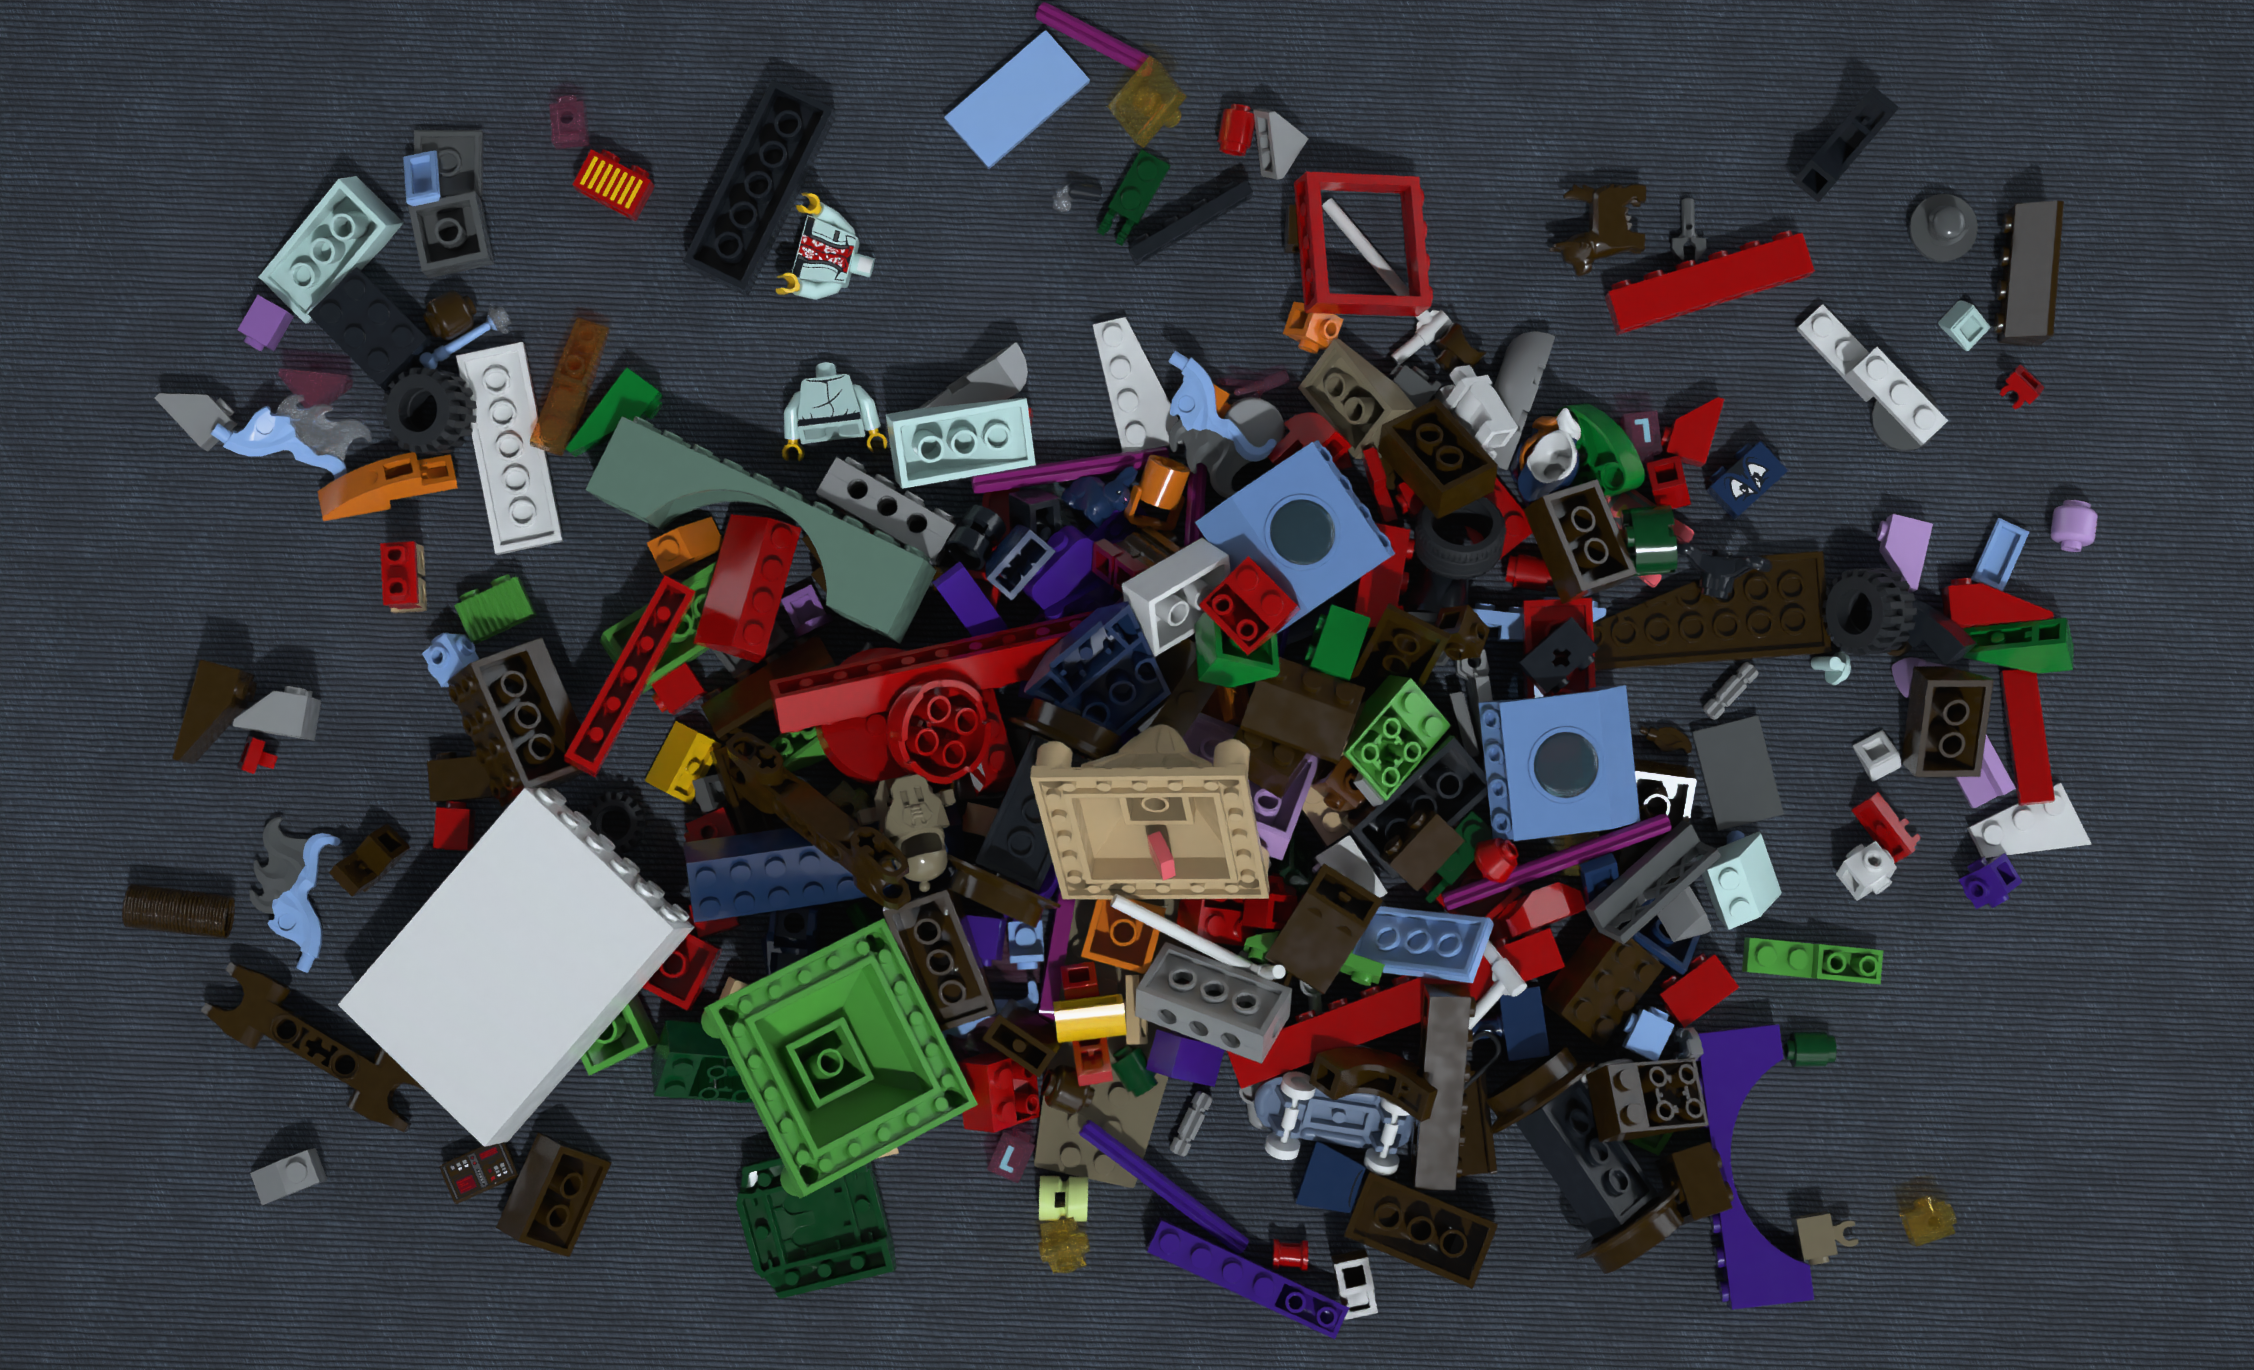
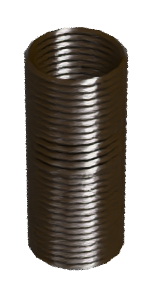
M130 884L127 888L122 907V921L125 927L221 939L229 937L235 914V902L231 895L200 893L196 891L188 892V890Z

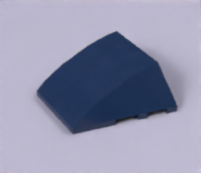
M1128 601L1097 608L1045 653L1024 688L1025 693L1033 697L1037 695L1052 702L1053 705L1078 714L1082 718L1104 727L1119 736L1171 694Z

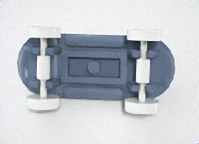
M1288 1072L1265 1080L1258 1087L1254 1099V1108L1261 1123L1272 1131V1133L1267 1135L1264 1148L1268 1154L1277 1159L1292 1160L1296 1158L1300 1149V1142L1297 1138L1323 1143L1366 1148L1368 1150L1363 1161L1365 1167L1379 1175H1392L1397 1171L1399 1157L1396 1155L1398 1147L1412 1139L1414 1117L1393 1102L1380 1096L1356 1093L1333 1101L1309 1083L1311 1076L1301 1072Z

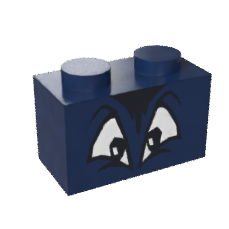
M1761 441L1754 447L1748 442L1734 455L1737 462L1729 470L1723 465L1709 478L1713 484L1706 491L1733 520L1741 515L1788 471Z

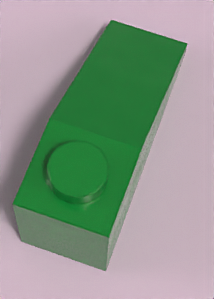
M626 367L565 449L576 457L610 440L622 416L633 421L635 416L644 420L647 417L652 419L662 407L663 403L660 400L663 395Z
M2067 618L1964 628V631L1977 643L1964 655V658L2038 674L2073 670L2074 645Z

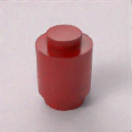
M1231 104L1230 109L1223 110L1217 140L1220 143V152L1234 156L1246 155V150L1251 147L1255 126L1254 114L1250 113V107Z
M1520 553L1519 556L1510 555L1505 582L1513 583V587L1545 592L1546 586L1553 587V581L1543 557Z

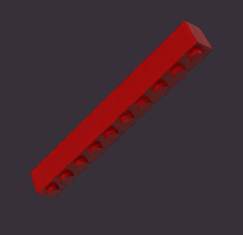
M1094 611L769 681L771 697L780 733L800 732L809 727L832 725L841 720L855 717L864 718L873 713L890 710L897 697L907 687L928 678H946L961 681L970 685L976 691L988 688H1002L1007 684L1025 680L1029 681L1045 653ZM935 687L925 692L941 695L946 698L960 695L950 687Z
M1540 926L1522 933V938L1509 942L1508 936L1491 942L1500 955L1508 959L1525 982L1565 967L1550 928L1542 930ZM1483 955L1473 983L1424 977L1413 979L1412 976L1403 975L1392 979L1394 986L1381 991L1379 985L1360 991L1361 999L1348 1003L1345 997L1327 1004L1329 1011L1316 1015L1313 1009L1295 1016L1297 1023L1286 1027L1283 1026L1262 1064L1226 1050L1241 1089L1315 1062L1316 1055L1323 1051L1339 1047H1354L1420 1022L1424 984H1465L1470 995L1475 997V1001L1479 1000L1495 983L1492 980V966Z

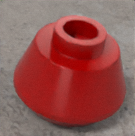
M1502 838L1478 842L1473 854L1477 867L1491 882H1506L1518 864L1517 857L1519 854L1515 845L1511 841L1503 840Z

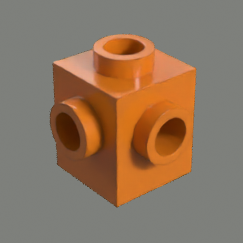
M1293 302L1283 334L1299 342L1298 347L1300 349L1317 354L1318 350H1326L1334 339H1338L1344 319L1335 314L1305 313L1304 303Z

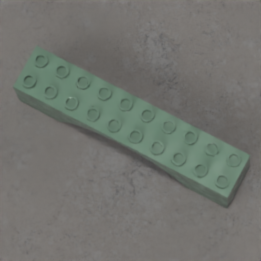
M623 416L621 417L585 489L602 502L660 530H663L672 521L685 513L715 503L748 502L778 510L793 518L807 533L815 546L825 574L827 588L826 605L840 616L901 644L937 571L929 564L930 558L925 556L924 552L908 544L902 549L900 548L901 544L894 541L893 537L879 530H875L872 535L869 533L870 530L863 526V523L847 515L841 520L839 519L840 515L834 513L833 509L815 501L813 506L809 505L810 501L803 498L802 494L788 487H784L781 492L779 491L780 487L773 484L772 480L755 472L750 477L749 472L731 460L724 458L723 462L720 463L721 459L699 445L694 444L693 448L690 449L691 445L684 442L683 438L667 430H664L663 435H661L662 431L640 417L635 416L633 421Z

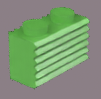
M509 574L493 580L491 582L492 588L480 593L479 589H475L460 596L461 602L454 606L471 643L473 642L476 645L537 616L523 583L518 577L511 578Z

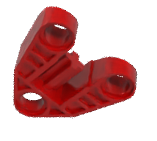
M1557 882L1512 901L1492 919L1494 926L1489 941L1493 942L1506 936L1511 940L1522 936V933L1540 926L1542 928L1586 910L1585 907L1587 905L1582 892Z

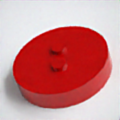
M887 647L868 649L852 655L840 665L905 652V650ZM890 710L873 713L864 718L855 717L841 720L832 725L815 726L817 737L824 753L843 774L859 783L878 787V783L882 780L909 775L897 764L888 747L886 724Z

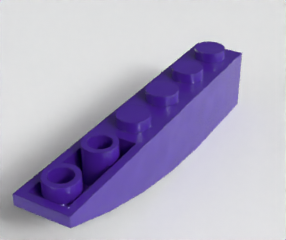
M1161 1217L1145 1248L1150 1254L1333 1339L1336 1338L1349 1310V1307Z

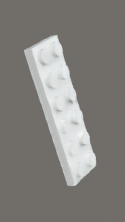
M519 342L456 355L460 377L466 381L464 387L471 388L473 395L470 399L476 401L477 408L473 409V415L477 416L476 423L471 422L470 428L473 429L472 439L495 554L500 555L563 542L564 539L525 344Z

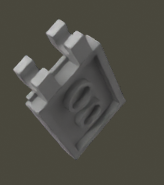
M1483 649L1480 657L1472 658L1475 663L1474 668L1469 666L1468 659L1455 660V670L1458 676L1466 680L1473 729L1480 752L1478 754L1479 766L1486 774L1478 703L1493 701L1488 676L1490 669L1485 649Z

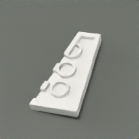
M1126 317L1093 324L1122 453L1169 447L1170 430L1179 419L1177 415H1170L1171 404Z

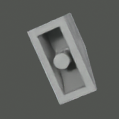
M159 393L155 397L159 404L186 433L206 451H209L220 441L210 434L217 423L229 431L237 425L236 421L231 417L234 410L221 397L217 401L209 395Z
M316 1148L300 1152L250 1173L262 1205L327 1180Z

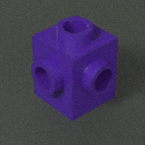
M2005 853L1989 861L1986 860L1985 856L1977 859L1967 866L1969 872L1959 879L1966 897L1971 900L1976 909L1988 903L1991 908L2000 905L2009 899L2007 894L2022 883L2021 878Z

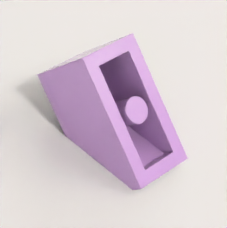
M1892 514L1887 517L1886 521H1881L1877 532V540L1881 541L1879 551L1892 572L1900 574L1902 576L1901 581H1907L1910 585L1908 592L1911 593L1918 589L1933 524Z

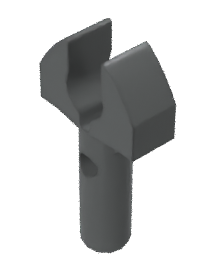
M1684 198L1681 200L1682 234L1678 238H1672L1671 252L1682 263L1684 260L1683 246L1689 240L1690 245L1694 247L1693 259L1696 262L1706 250V238H1700L1695 233V200L1693 198Z

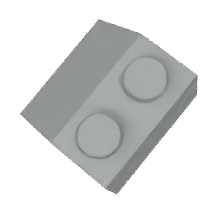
M285 686L284 692H271L236 717L233 726L249 731L315 741L321 700L312 698V691Z

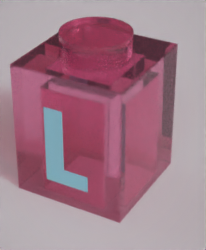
M1658 411L1629 413L1621 416L1620 427L1633 443L1641 462L1654 461V455H1658L1662 451Z
M1014 1127L1011 1133L1004 1130L987 1170L1019 1183L1036 1145L1030 1142L1032 1135Z

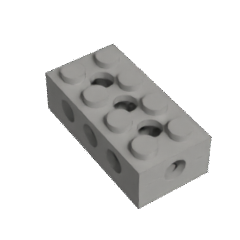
M836 457L816 491L819 499L841 513L863 523L873 531L879 530L893 537L894 541L901 544L902 548L908 544L921 550L925 556L930 558V564L939 566L947 553L945 551V544L956 529L953 517L939 508H935L933 512L924 508V500L909 491H906L904 495L895 491L894 483L879 474H876L874 478L866 474L867 471L864 469V466L849 457L842 461ZM859 487L868 489L867 494L863 498H852V493L855 489ZM887 504L898 506L896 512L891 516H883L881 514L883 507ZM920 520L927 522V527L923 532L913 533L910 531L914 522Z
M1165 942L1136 988L1135 1016L1262 1064L1290 1016L1292 988Z

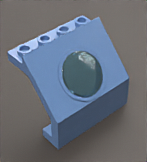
M1319 440L1311 442L1195 522L1209 543L1229 555L1230 572L1234 571L1249 556L1301 609L1277 634L1396 554L1391 547L1388 537L1379 530L1371 518L1369 509L1360 502L1352 490L1350 481L1340 473L1332 461L1330 452L1321 445Z
M1626 685L1599 686L1590 688V691L1478 703L1493 839L1502 838L1503 840L1514 839V841L1609 830L1640 822Z

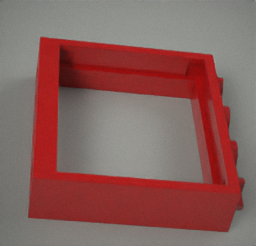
M1306 171L1294 182L1305 313L1418 317L1431 307L1433 289L1429 285L1428 278L1430 256L1426 253L1427 224L1423 220L1422 211L1424 191L1420 188V178L1418 176ZM1321 190L1401 194L1409 296L1329 293Z

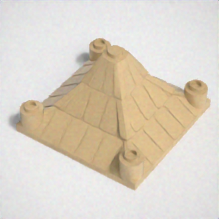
M1163 724L1147 728L1120 748L1119 753L1081 765V768L1071 767L1073 753L1062 742L1050 741L1038 748L1036 766H1032L1030 778L1062 899H1112L1115 894L1126 899H1269L1268 869L1270 854L1260 843L1248 781L1250 750L1241 741L1227 739L1217 744L1214 750L1213 765L1211 762L1190 753L1189 748L1177 730ZM1161 831L1174 858L1176 876L1164 881L1150 855L1147 838L1148 835Z

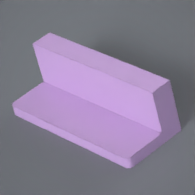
M1987 735L1981 776L1955 777L1972 808H1977L1997 796L2005 795L2016 789Z

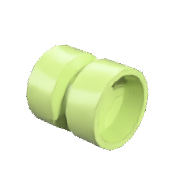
M1040 1176L1039 1221H1058L1061 1216H1065L1068 1221L1087 1222L1088 1177L1069 1176L1067 1181H1062L1059 1176ZM1056 1192H1065V1205H1055Z

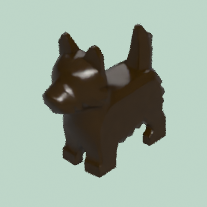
M1574 184L1572 190L1563 194L1564 199L1578 200L1589 204V232L1576 234L1565 241L1558 242L1549 249V252L1561 253L1563 261L1572 264L1578 277L1589 274L1596 259L1607 258L1625 252L1639 255L1645 250V234L1630 230L1632 223H1629L1631 216L1627 215L1629 208L1625 206L1630 203L1633 207H1640L1641 203H1645L1646 185L1631 184L1624 187L1617 184H1609L1594 189L1585 184L1582 185V188Z

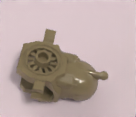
M918 774L882 780L878 783L873 800L874 807L859 810L856 813L859 826H865L878 822L879 832L887 837L908 860L909 873L904 877L920 882L919 889L922 892H927L930 889L929 881L941 875L947 867L948 859L943 828L948 827L950 823L944 807L952 806L953 803H956L953 789L934 794L927 780ZM894 860L897 869H899L901 864Z

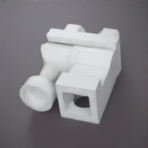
M1470 365L1456 367L1449 375L1455 385H1447L1439 389L1435 398L1441 401L1494 460L1497 455L1494 448L1505 446L1518 429V426L1495 389L1491 386L1492 381L1488 375L1476 376Z

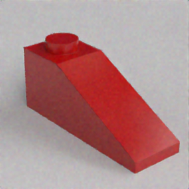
M1971 578L1951 580V586L1941 589L1943 614L1961 628L2054 619V614L2050 610L1983 583L1972 584Z

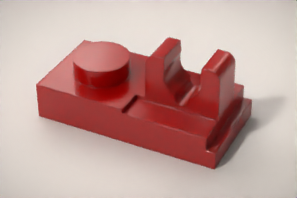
M1879 792L1860 802L1851 810L1873 840L1882 849H1886L1891 854L1894 864L1916 850L1914 847L1920 840L1919 834L1917 833L1912 837L1908 834L1904 827L1908 825L1909 821L1906 818L1899 821V818Z

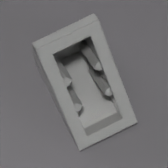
M1260 108L1254 109L1261 176L1276 180L1282 179L1309 138L1275 111Z
M1690 886L1657 914L1673 942L1706 934L1712 930L1707 914Z

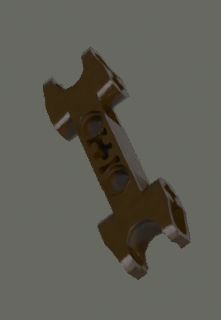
M737 732L726 741L728 755L736 764L733 768L729 769L731 782L752 805L764 813H776L782 821L831 860L839 863L853 874V882L857 889L883 907L899 910L911 900L909 886L902 878L909 873L908 860L887 837L872 827H860L856 821L812 786L783 766L781 754L758 737L746 732ZM741 743H748L753 746L754 751L751 755L744 757L735 751L734 748ZM742 772L746 781L739 780L737 776ZM891 860L898 861L901 867L895 870ZM892 884L903 893L898 898L891 899L883 894V889Z
M235 962L229 963L226 971L243 987L244 997L242 1003L234 1010H227L210 1002L205 1003L201 1011L215 1022L225 1034L252 1049H256L262 1037L266 1035L335 1078L353 1087L354 1091L346 1103L349 1108L371 1121L407 1132L412 1123L394 1108L392 1100L394 1092L403 1083L414 1085L420 1089L424 1088L381 1046L373 1059L283 1006V1002L291 991L288 986L268 974L257 972ZM287 1020H292L297 1029L296 1034L291 1039L286 1038L282 1033V1026ZM323 1040L321 1046L329 1052H336L332 1056L324 1052L315 1054L316 1047L312 1045L313 1041ZM345 1055H350L355 1061V1068L350 1074L342 1071L340 1067L341 1059Z

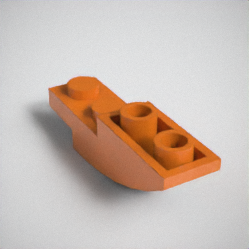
M411 452L360 467L330 482L317 492L323 521L389 510L391 509L390 500L457 489L458 487L451 454L417 460L416 453Z

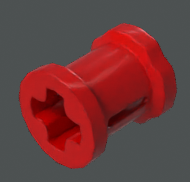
M1273 1239L1272 1269L1278 1270L1280 1266L1300 1267L1302 1271H1307L1308 1240H1303L1301 1243L1280 1242L1279 1239Z

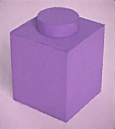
M257 295L238 331L246 336L243 342L261 352L264 346L275 351L294 316L283 308Z

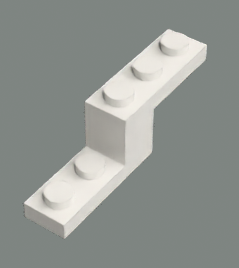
M1823 304L1796 329L1865 402L1875 397L1920 445H1923L1948 421L1878 347L1869 353Z

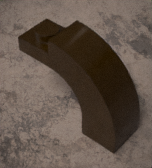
M1339 1047L1318 1053L1309 1081L1311 1085L1333 1101L1356 1093L1380 1096L1393 1102L1420 1122L1430 1119L1438 1089L1420 1077L1422 1068L1392 1053L1365 1047Z

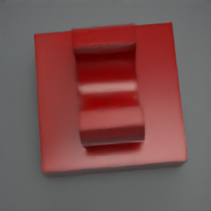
M2020 364L2005 380L2007 384L2001 389L2000 395L2003 397L2008 391L2017 392L2019 399L2012 407L2018 409L2025 401L2030 405L2045 387Z
M248 736L237 768L255 774L257 765L274 769L278 756L263 751L265 741Z

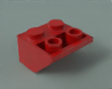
M1249 556L1199 604L1211 619L1247 655L1274 636L1301 610Z
M1181 899L1179 903L1177 924L1213 943L1244 946L1246 939L1255 936L1257 927L1242 925L1245 899Z
M1004 1053L979 1054L957 1062L978 1105L962 1113L964 1129L995 1133L1041 1116L1037 1076Z

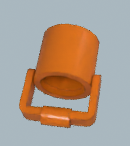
M1150 455L1139 485H1134L1132 488L1130 501L1124 511L1125 519L1131 524L1136 525L1137 528L1150 526L1156 531H1172L1177 524L1185 498L1182 493L1191 470L1173 459ZM1141 499L1153 506L1170 510L1167 521H1161L1158 518L1144 515H1134L1139 500Z

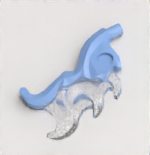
M297 394L285 398L279 405L276 414L271 413L269 406L261 408L254 413L245 428L238 432L235 430L231 432L217 423L210 433L224 443V448L245 456H264L282 450L291 451L295 460L325 468L332 472L335 480L347 474L344 459L349 444L354 439L360 437L365 438L368 442H372L371 432L363 422L356 419L329 420L326 418L325 413L332 411L333 406L327 404L314 405L308 409H299L297 403L304 400V395Z

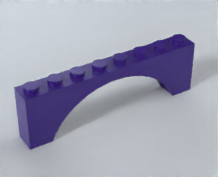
M1769 1024L1698 1033L1704 1054L1696 1060L1709 1124V1126L1699 1129L1705 1130L1706 1143L1710 1142L1712 1149L1716 1148L1722 1160L1720 1172L1723 1181L1729 1183L1734 1197L1731 1202L1732 1209L1710 1216L1712 1232L1718 1233L1719 1247H1714V1255L1717 1268L1722 1267L1724 1281H1719L1721 1302H1726L1727 1307L1734 1310L1814 1300L1810 1265L1795 1260L1781 1252L1753 1225L1738 1197L1731 1167V1142L1739 1110L1751 1088L1760 1077L1772 1066L1784 1059L1779 1024Z

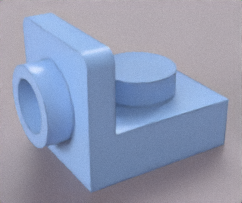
M1039 920L1036 928L1023 922H1008L1010 964L1017 963V970L1038 969L1037 962H1045L1042 920Z

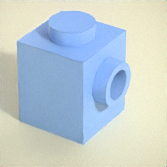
M1650 1006L1648 1011L1639 1009L1637 1015L1631 1013L1626 1021L1623 1031L1627 1033L1622 1047L1650 1061H1658L1674 1024L1668 1022L1669 1015L1652 1006Z

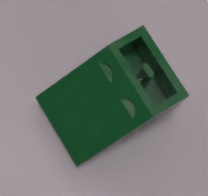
M666 1020L651 1062L654 1096L753 1103L721 1039L709 1036L703 1030L701 1023Z

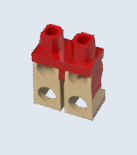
M415 541L380 543L383 605L389 606L392 613L427 611L426 581L420 578L426 577L424 546L417 544Z

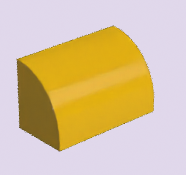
M1122 994L1053 1002L1058 1043L1127 1035Z

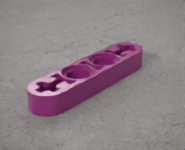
M1060 889L1057 891L1055 902L1060 904L1061 907L1053 911L1036 1015L1052 1024L1055 1021L1053 1002L1059 1000L1062 983L1060 967L1065 965L1075 899H1062Z

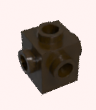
M1469 605L1440 608L1434 625L1451 634L1443 651L1452 660L1480 657L1490 631Z

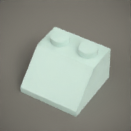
M1759 831L1717 848L1721 857L1702 874L1716 915L1728 930L1761 917L1782 893ZM1704 855L1696 857L1697 861L1701 859Z

